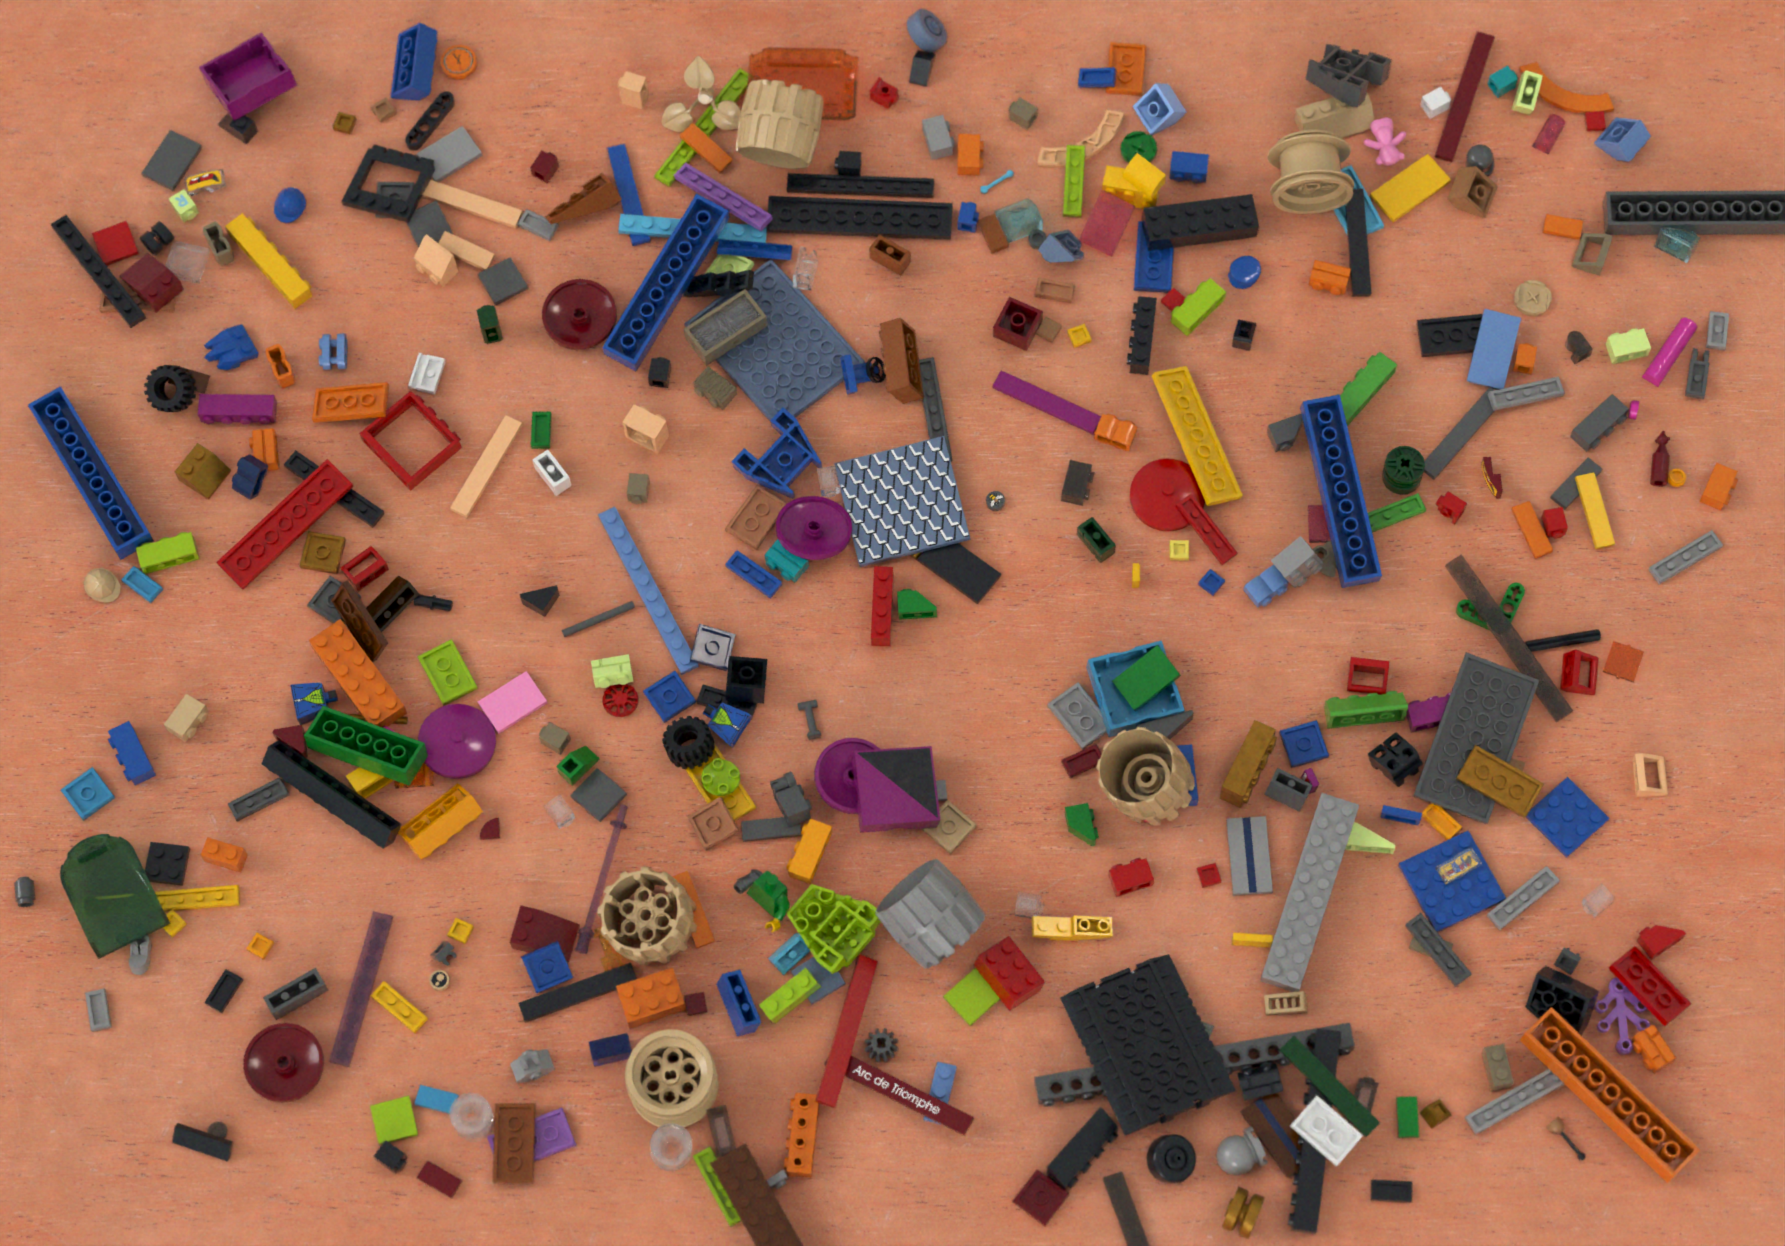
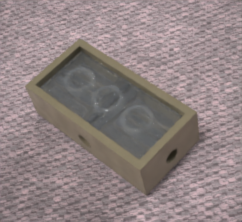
M744 289L684 328L685 339L707 366L767 327V316L747 290Z

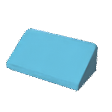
M795 933L768 959L784 975L810 950L800 934Z

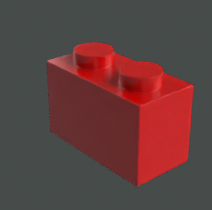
M1141 858L1133 859L1126 865L1117 864L1109 870L1108 876L1116 897L1153 886L1154 878L1146 858L1142 860Z

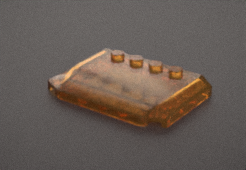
M767 47L762 49L760 53L749 55L748 85L750 82L760 79H768L771 82L773 80L785 81L787 87H790L793 83L801 85L802 89H812L816 91L815 94H820L823 97L824 104L821 120H849L856 117L859 60L857 56L853 57L846 54V51L842 49Z

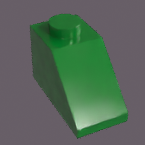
M903 589L897 592L899 620L937 617V607L918 591Z

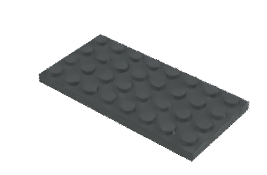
M1466 652L1413 797L1487 825L1495 801L1461 783L1456 778L1475 745L1508 764L1510 763L1539 680Z

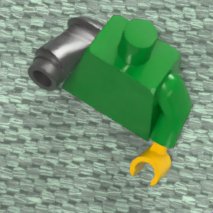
M752 869L751 873L737 879L733 887L739 894L749 889L747 894L770 915L775 917L765 924L766 929L773 926L771 931L773 933L780 929L781 924L779 921L783 920L790 907L787 887L778 880L776 875L771 874L769 871L762 873L759 870Z

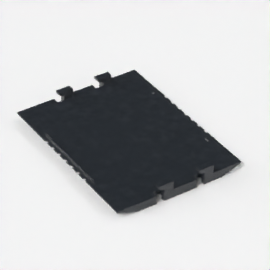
M1169 954L1136 964V969L1132 972L1130 968H1126L1101 978L1100 984L1096 987L1095 983L1091 982L1060 998L1079 1039L1082 1040L1081 1043L1086 1049L1087 1056L1090 1057L1091 1065H1094L1093 1069L1098 1074L1099 1081L1102 1082L1101 1086L1106 1091L1108 1101L1125 1136L1158 1122L1163 1124L1173 1120L1174 1116L1195 1107L1200 1109L1210 1105V1101L1236 1091L1216 1049L1213 1048L1212 1041L1209 1040L1208 1032L1204 1030L1206 1029L1204 1024L1200 1022L1201 1018L1197 1015V1010L1195 1006L1193 1007V1002L1188 997L1189 994Z

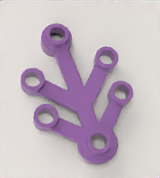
M1614 978L1609 983V993L1603 1000L1596 1003L1595 1010L1600 1014L1605 1013L1608 1009V1004L1614 998L1616 999V1007L1604 1020L1599 1021L1597 1030L1601 1033H1606L1611 1023L1618 1018L1620 1040L1616 1043L1615 1048L1619 1054L1627 1055L1632 1051L1633 1046L1632 1041L1628 1039L1626 1018L1636 1025L1640 1032L1648 1028L1650 1023L1647 1019L1639 1018L1625 1006L1624 998L1634 1005L1635 1010L1639 1013L1647 1009L1645 1006L1644 1009H1640L1638 1003L1641 1002L1628 991L1629 989L1618 978ZM1616 984H1620L1622 990H1618ZM1598 1005H1604L1605 1009H1599ZM1640 1023H1645L1646 1028H1642L1640 1026ZM1600 1024H1605L1607 1028L1602 1029ZM1622 1043H1627L1628 1048H1624L1622 1046Z

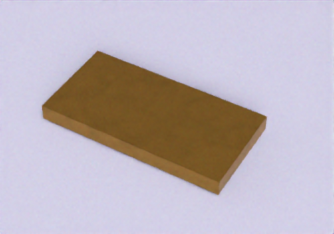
M1477 745L1473 747L1456 778L1461 783L1523 818H1526L1544 785L1542 782Z

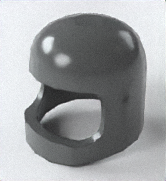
M1482 144L1473 146L1467 153L1466 167L1477 166L1483 172L1485 168L1491 165V168L1484 173L1486 176H1490L1494 170V159L1491 149Z

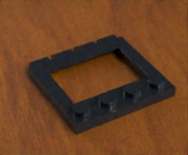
M373 145L372 149L368 148L342 199V204L409 223L435 171L434 160L424 157L420 158L409 153H404L403 155L401 151L390 148L387 150L386 147ZM375 160L421 172L407 201L361 190Z

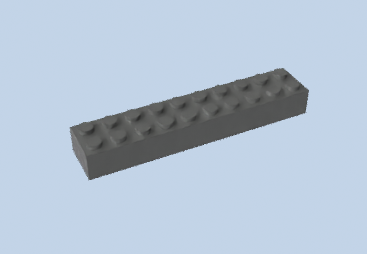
M1606 191L1603 200L1605 234L1608 235L1785 234V191Z

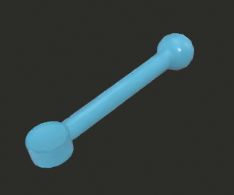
M1008 170L1005 175L991 184L982 186L980 188L981 193L986 194L988 189L1007 177H1012L1014 172Z

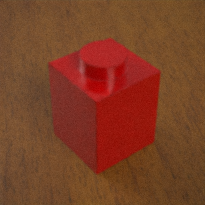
M1563 507L1544 510L1541 518L1547 538L1553 537V539L1563 537L1568 529Z

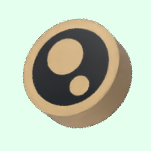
M443 970L434 971L429 979L432 988L437 991L445 990L450 984V978Z

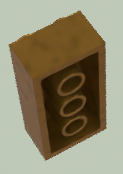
M1254 720L1222 785L1221 800L1239 808L1242 807L1243 803H1248L1252 794L1251 791L1253 787H1256L1260 778L1261 770H1264L1268 762V753L1272 754L1276 746V729Z

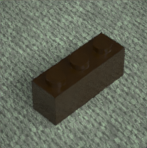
M397 576L366 609L382 632L419 593L408 580Z

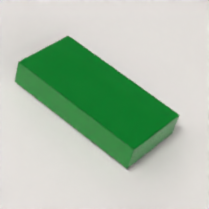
M532 412L531 449H550L551 412Z
M1417 1096L1396 1097L1398 1138H1419Z

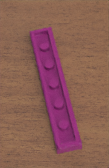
M1002 370L993 384V389L1090 434L1095 433L1101 416Z

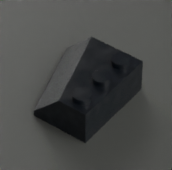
M1545 966L1536 973L1525 1007L1538 1019L1552 1007L1582 1036L1588 1026L1599 991Z

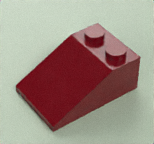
M146 253L120 275V278L155 313L184 290L181 281L165 265L149 253Z
M520 905L510 944L512 949L530 953L558 941L566 962H569L580 925L542 910Z

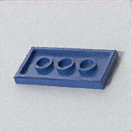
M1138 221L1134 291L1168 293L1171 290L1174 247L1148 251L1142 221Z

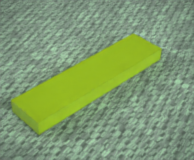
M1067 145L1063 217H1081L1085 146Z
M711 1147L693 1155L729 1226L732 1227L741 1222L740 1217L710 1165L711 1162L717 1160Z

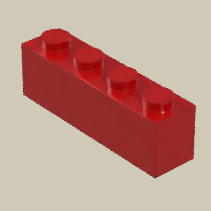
M874 566L871 646H891L893 567Z

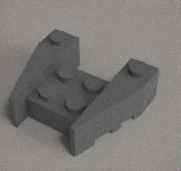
M1326 44L1324 58L1321 62L1309 60L1306 80L1348 106L1358 107L1365 101L1369 82L1381 86L1388 79L1392 59L1371 52L1368 55L1360 54L1359 50L1352 49V52L1340 49V46Z

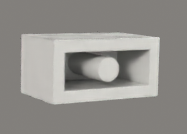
M548 449L533 459L536 471L556 496L572 486L570 477Z

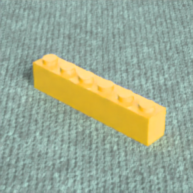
M241 213L225 225L228 235L293 308L296 309L312 297L311 285L306 279L302 280L299 277L300 273L295 267L291 268L288 265V259L283 254L280 255L277 252L278 249L272 241L269 243L266 240L265 233L261 229L257 230L254 227L256 226L254 221L250 217L246 218Z

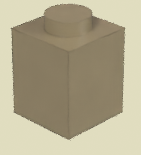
M1021 97L1016 102H1013L1008 109L1009 119L1026 130L1029 129L1038 117V108Z
M629 473L628 501L634 504L647 503L650 484L648 475Z
M549 722L547 727L544 726L539 733L541 744L560 755L571 740L568 732Z

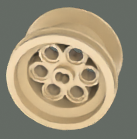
M1303 130L1281 138L1270 149L1267 156L1269 163L1281 170V178L1270 189L1274 205L1290 213L1316 214L1337 209L1348 203L1353 197L1354 181L1349 175L1341 172L1340 163L1345 161L1351 153L1349 143L1337 134L1325 130Z
M662 1030L652 1033L636 1045L627 1061L625 1083L632 1104L642 1118L655 1126L667 1129L690 1126L702 1119L715 1102L718 1093V1075L713 1057L708 1048L689 1033L680 1030ZM671 1056L679 1057L675 1063H670L668 1060ZM658 1064L661 1067L657 1072H652L650 1070L652 1065ZM692 1066L695 1068L692 1074L685 1073L687 1067ZM668 1074H676L675 1079L666 1080ZM651 1084L659 1086L654 1092L648 1090ZM686 1086L693 1087V1091L689 1094L684 1093L683 1089ZM674 1095L675 1099L673 1102L668 1103L665 1101V1097Z

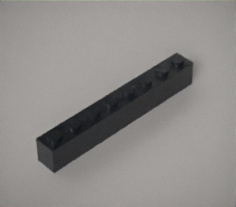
M281 740L268 746L262 765L268 768L269 771L297 788L299 792L310 797L315 803L323 806L331 814L336 815L347 825L359 831L361 835L372 840L377 846L384 849L395 841L402 825L397 820Z

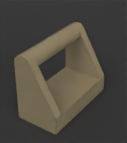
M1582 233L1572 267L1600 276L1613 236L1608 234ZM1588 241L1602 245L1597 262H1581Z

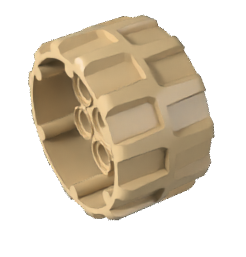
M641 867V871L632 873L624 871L619 875L620 879L612 886H607L604 890L606 895L602 905L597 909V914L601 917L603 924L600 932L615 951L640 965L647 966L650 962L658 961L662 964L669 963L672 956L679 951L684 952L688 948L687 941L691 933L696 932L697 925L694 923L693 911L696 910L695 902L688 896L686 888L666 872H656L649 867ZM654 885L666 886L665 890L669 894L659 893L655 895L652 892ZM635 893V899L633 901L631 899H628L632 894ZM648 893L649 898L646 901H642V897ZM663 900H667L666 906L660 908V903ZM677 900L678 909L676 920L669 915L674 909L673 902ZM633 906V911L627 914L628 907ZM651 912L650 919L644 921V916ZM621 913L626 918V920L622 922V931L619 933L618 919L619 914ZM668 919V925L666 927H662V922ZM632 925H636L634 932L629 933V928ZM649 932H653L652 938L646 940V935ZM662 932L668 934L663 940H661L660 935ZM640 938L643 942L640 946L641 948H630V942L627 939L636 940Z

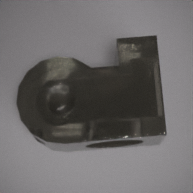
M1572 331L1568 334L1565 346L1572 352L1571 360L1574 364L1591 356L1593 348L1580 332Z

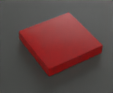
M127 221L92 233L101 260L106 266L139 254Z

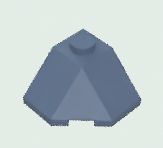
M1069 229L1050 233L1038 249L1042 257L1050 263L1076 261L1084 257L1083 252L1080 251L1082 247L1081 241Z

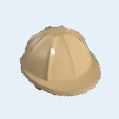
M96 568L87 573L84 579V590L94 600L109 603L117 599L120 594L121 586L119 581L108 569Z

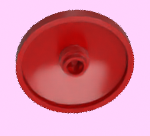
M1167 458L1152 461L1137 472L1131 483L1130 502L1134 513L1145 525L1156 530L1177 531L1190 525L1175 505L1191 493L1202 508L1205 505V499L1190 465L1180 460Z

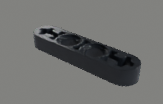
M444 91L440 93L405 137L408 149H420L455 105L454 96L451 92ZM449 98L450 102L446 101L443 103V99L447 100ZM433 111L440 112V116L436 118L430 115ZM427 124L430 127L427 131H421L420 126ZM417 139V143L413 142L411 144L410 140Z

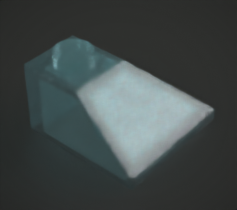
M1029 198L994 211L1009 243L1028 236L1034 230H1043V219L1036 204Z
M1662 227L1654 247L1688 263L1699 244L1700 237L1684 229Z

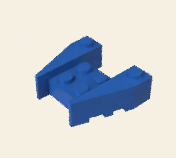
M782 407L770 420L771 426L781 434L779 439L759 460L744 448L731 462L733 467L747 480L794 499V491L789 488L792 482L811 462L820 470L822 469V463L797 419Z

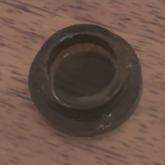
M214 1122L209 1126L207 1133L225 1139L228 1129L224 1123Z

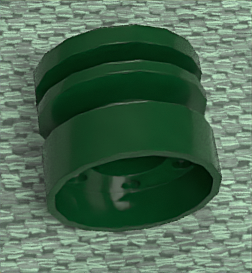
M1399 446L1392 449L1386 457L1382 472V479L1386 488L1399 495L1414 492L1420 486L1425 468L1422 454L1409 446Z

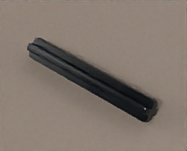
M1599 629L1529 640L1525 642V649L1527 652L1598 641L1601 638Z

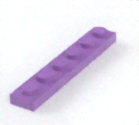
M687 163L674 174V179L713 203L727 209L731 214L759 231H762L772 221L771 214Z

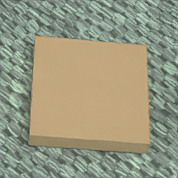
M947 800L939 809L940 823L938 827L924 828L922 830L951 855L977 825Z

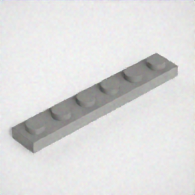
M1548 1069L1465 1116V1119L1474 1134L1477 1135L1563 1086L1564 1083Z

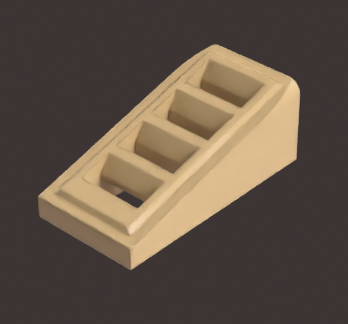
M1304 991L1264 995L1266 1015L1308 1013L1307 998ZM1296 998H1300V1007H1297ZM1272 999H1275L1276 1009L1272 1010ZM1280 999H1283L1284 1009H1280ZM1288 999L1292 1001V1008L1288 1006Z

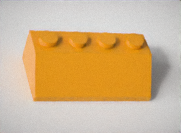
M457 783L399 829L398 834L422 860L430 856L437 847L444 845L451 836L461 832L469 822L476 820L483 810L473 796Z

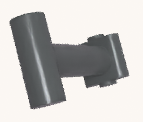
M817 700L797 703L799 711L805 710L809 728L808 739L820 738L821 732L816 728L812 708L818 707Z

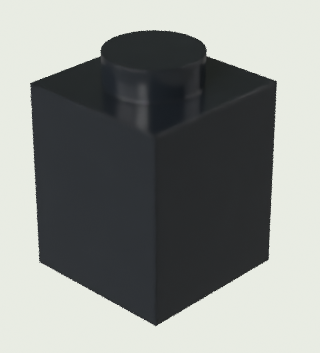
M839 151V158H835V169H838V175L860 176L861 152Z
M663 357L652 358L648 376L649 386L668 388L671 374L670 360Z
M386 1140L374 1155L377 1162L394 1174L398 1170L401 1171L407 1164L405 1153Z

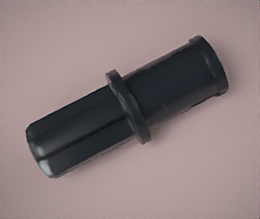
M419 594L414 599V605L427 607L430 610L451 611L453 607L451 600L436 598V595L426 596Z

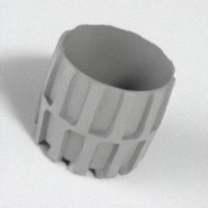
M933 859L916 868L900 881L876 909V916L894 940L924 969H929L932 965L934 967L940 964L944 957H950L955 952L957 944L963 946L970 939V935L974 934L984 921L985 912L965 886L939 860Z

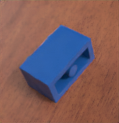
M1172 151L1169 179L1178 182L1184 180L1194 183L1206 182L1209 154Z

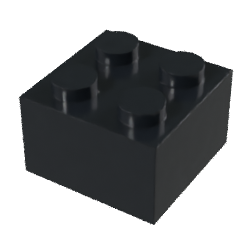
M729 656L725 700L764 703L768 659Z

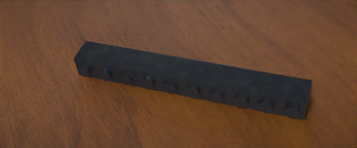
M1317 1028L1315 1033H1311L1310 1045H1313L1312 1054L1336 1077L1341 1032ZM1306 1078L1305 1085H1308V1093H1304L1303 1105L1307 1107L1317 1095L1332 1108V1103ZM1299 1135L1298 1145H1301L1300 1153L1296 1154L1295 1165L1299 1166L1298 1173H1294L1293 1185H1296V1191L1291 1195L1290 1205L1294 1207L1293 1214L1289 1213L1288 1225L1291 1226V1231L1315 1235L1318 1228L1326 1157Z

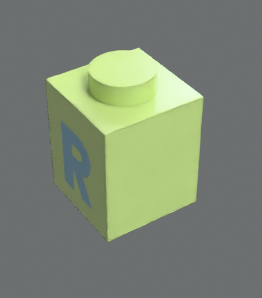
M184 189L169 198L172 208L183 223L187 220H192L199 214L195 203Z

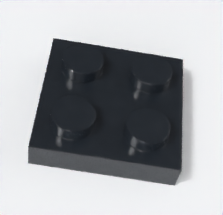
M151 842L143 880L183 886L190 847Z

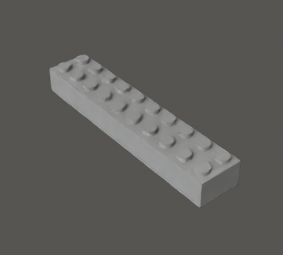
M1321 793L1261 976V982L1291 992H1298L1300 990L1358 812V804Z

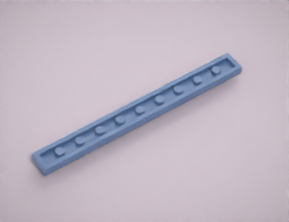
M616 507L598 514L681 675L699 667L698 663L690 661L692 651Z

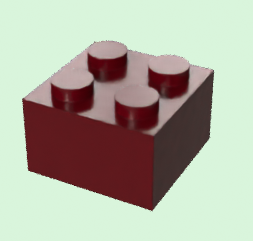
M1009 297L993 326V337L1027 351L1043 321V311Z

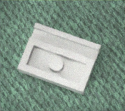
M419 353L408 384L409 389L413 388L417 389V391L435 395L446 362L445 358Z

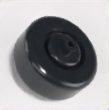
M1177 1134L1162 1135L1156 1138L1149 1146L1147 1166L1150 1173L1158 1181L1168 1184L1180 1183L1188 1179L1194 1171L1196 1165L1195 1150L1185 1137Z

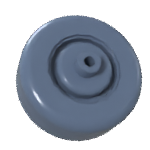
M919 9L907 19L908 33L915 44L922 50L934 53L946 44V30L938 17L929 10Z

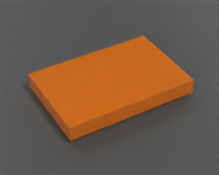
M1110 42L1108 68H1116L1115 87H1106V93L1142 96L1146 45Z

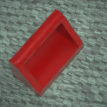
M372 546L340 568L358 592L389 570L385 560ZM370 555H373L377 561L354 577L349 572V570Z
M1576 649L1564 653L1560 690L1570 693L1595 695L1599 658ZM1581 661L1590 662L1588 687L1579 684Z
M1351 657L1347 691L1367 694L1377 693L1378 695L1386 694L1390 661ZM1353 671L1383 674L1382 687L1352 684Z

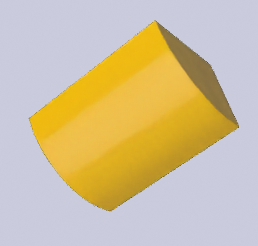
M1138 153L1129 162L1122 176L1150 198L1165 184L1166 180L1165 173Z
M360 767L346 775L354 791L365 799L394 781Z

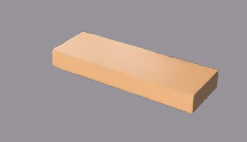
M446 231L439 241V244L453 254L454 257L482 270L488 269L495 257L494 253Z

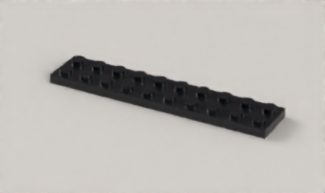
M769 196L768 213L772 215V221L767 225L766 230L773 233L878 237L880 234L883 237L951 240L953 203Z

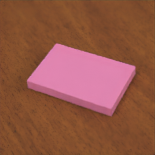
M526 671L478 701V704L498 734L547 704V700Z

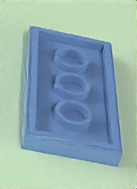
M1488 309L1483 310L1466 382L1497 390L1504 388L1521 321L1520 317Z

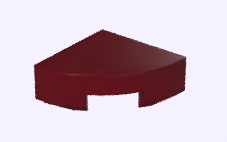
M499 818L489 820L482 827L480 840L500 838Z

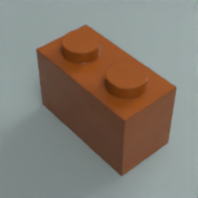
M880 234L869 248L870 259L900 276L911 263L910 251Z

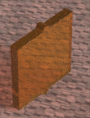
M1613 641L1603 672L1616 676L1617 679L1622 678L1634 682L1644 651L1632 648L1629 644L1624 645Z

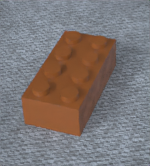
M902 318L880 323L881 331H879V336L883 345L881 353L885 361L883 370L887 378V382H885L887 392L903 404L923 399L916 331Z

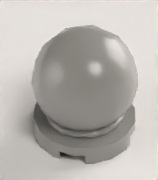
M1252 1127L1243 1130V1137L1238 1135L1227 1137L1217 1148L1216 1157L1218 1165L1229 1175H1243L1252 1169L1254 1163H1257L1260 1167L1268 1164V1161L1262 1158L1266 1154L1259 1138H1254L1251 1134L1254 1132Z

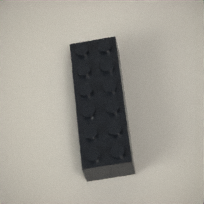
M1252 194L1143 208L1141 217L1148 251L1257 237L1259 230Z

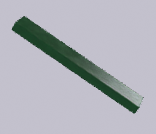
M1295 1036L1279 1050L1365 1138L1380 1124L1357 1098Z

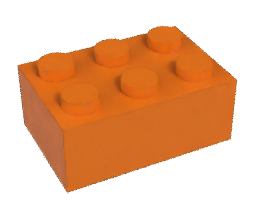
M673 967L616 986L629 1028L686 1010Z

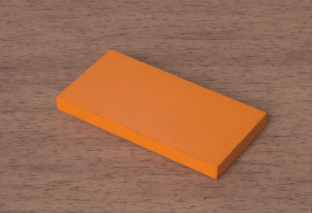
M388 382L316 388L312 420L314 423L386 417L389 384Z

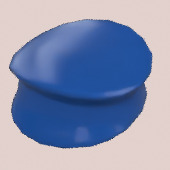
M1241 256L1235 259L1228 273L1229 282L1232 286L1239 289L1251 287L1260 276L1261 265L1252 256Z

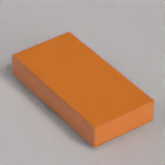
M1546 214L1543 233L1579 240L1583 221Z

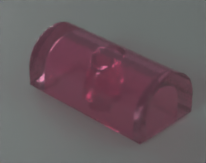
M1550 114L1532 147L1549 155L1565 127V120L1556 114Z

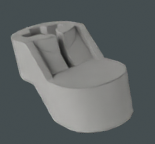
M144 933L134 936L130 945L129 966L131 972L136 975L144 974L150 964L152 945L149 936Z

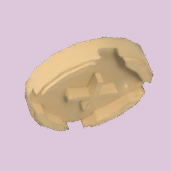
M1537 280L1525 281L1517 287L1514 294V303L1517 309L1528 316L1543 314L1548 310L1552 300L1550 290H1548L1543 282Z

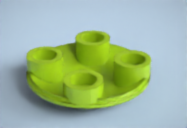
M715 758L703 769L701 775L703 787L709 793L716 796L728 795L738 787L740 771L732 762Z

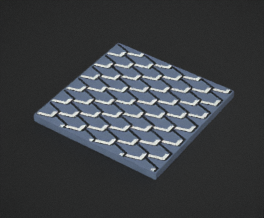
M944 436L834 463L845 510L852 522V538L859 567L971 540Z

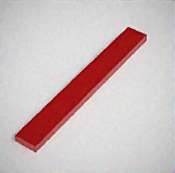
M861 954L857 957L815 1101L831 1108H835L878 963V961Z

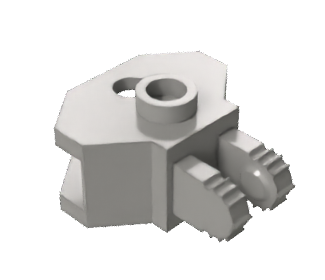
M548 1049L539 1051L527 1050L522 1053V1056H519L518 1059L510 1063L518 1084L539 1079L555 1070Z

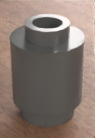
M29 877L18 878V881L14 882L15 901L19 907L34 905V881Z

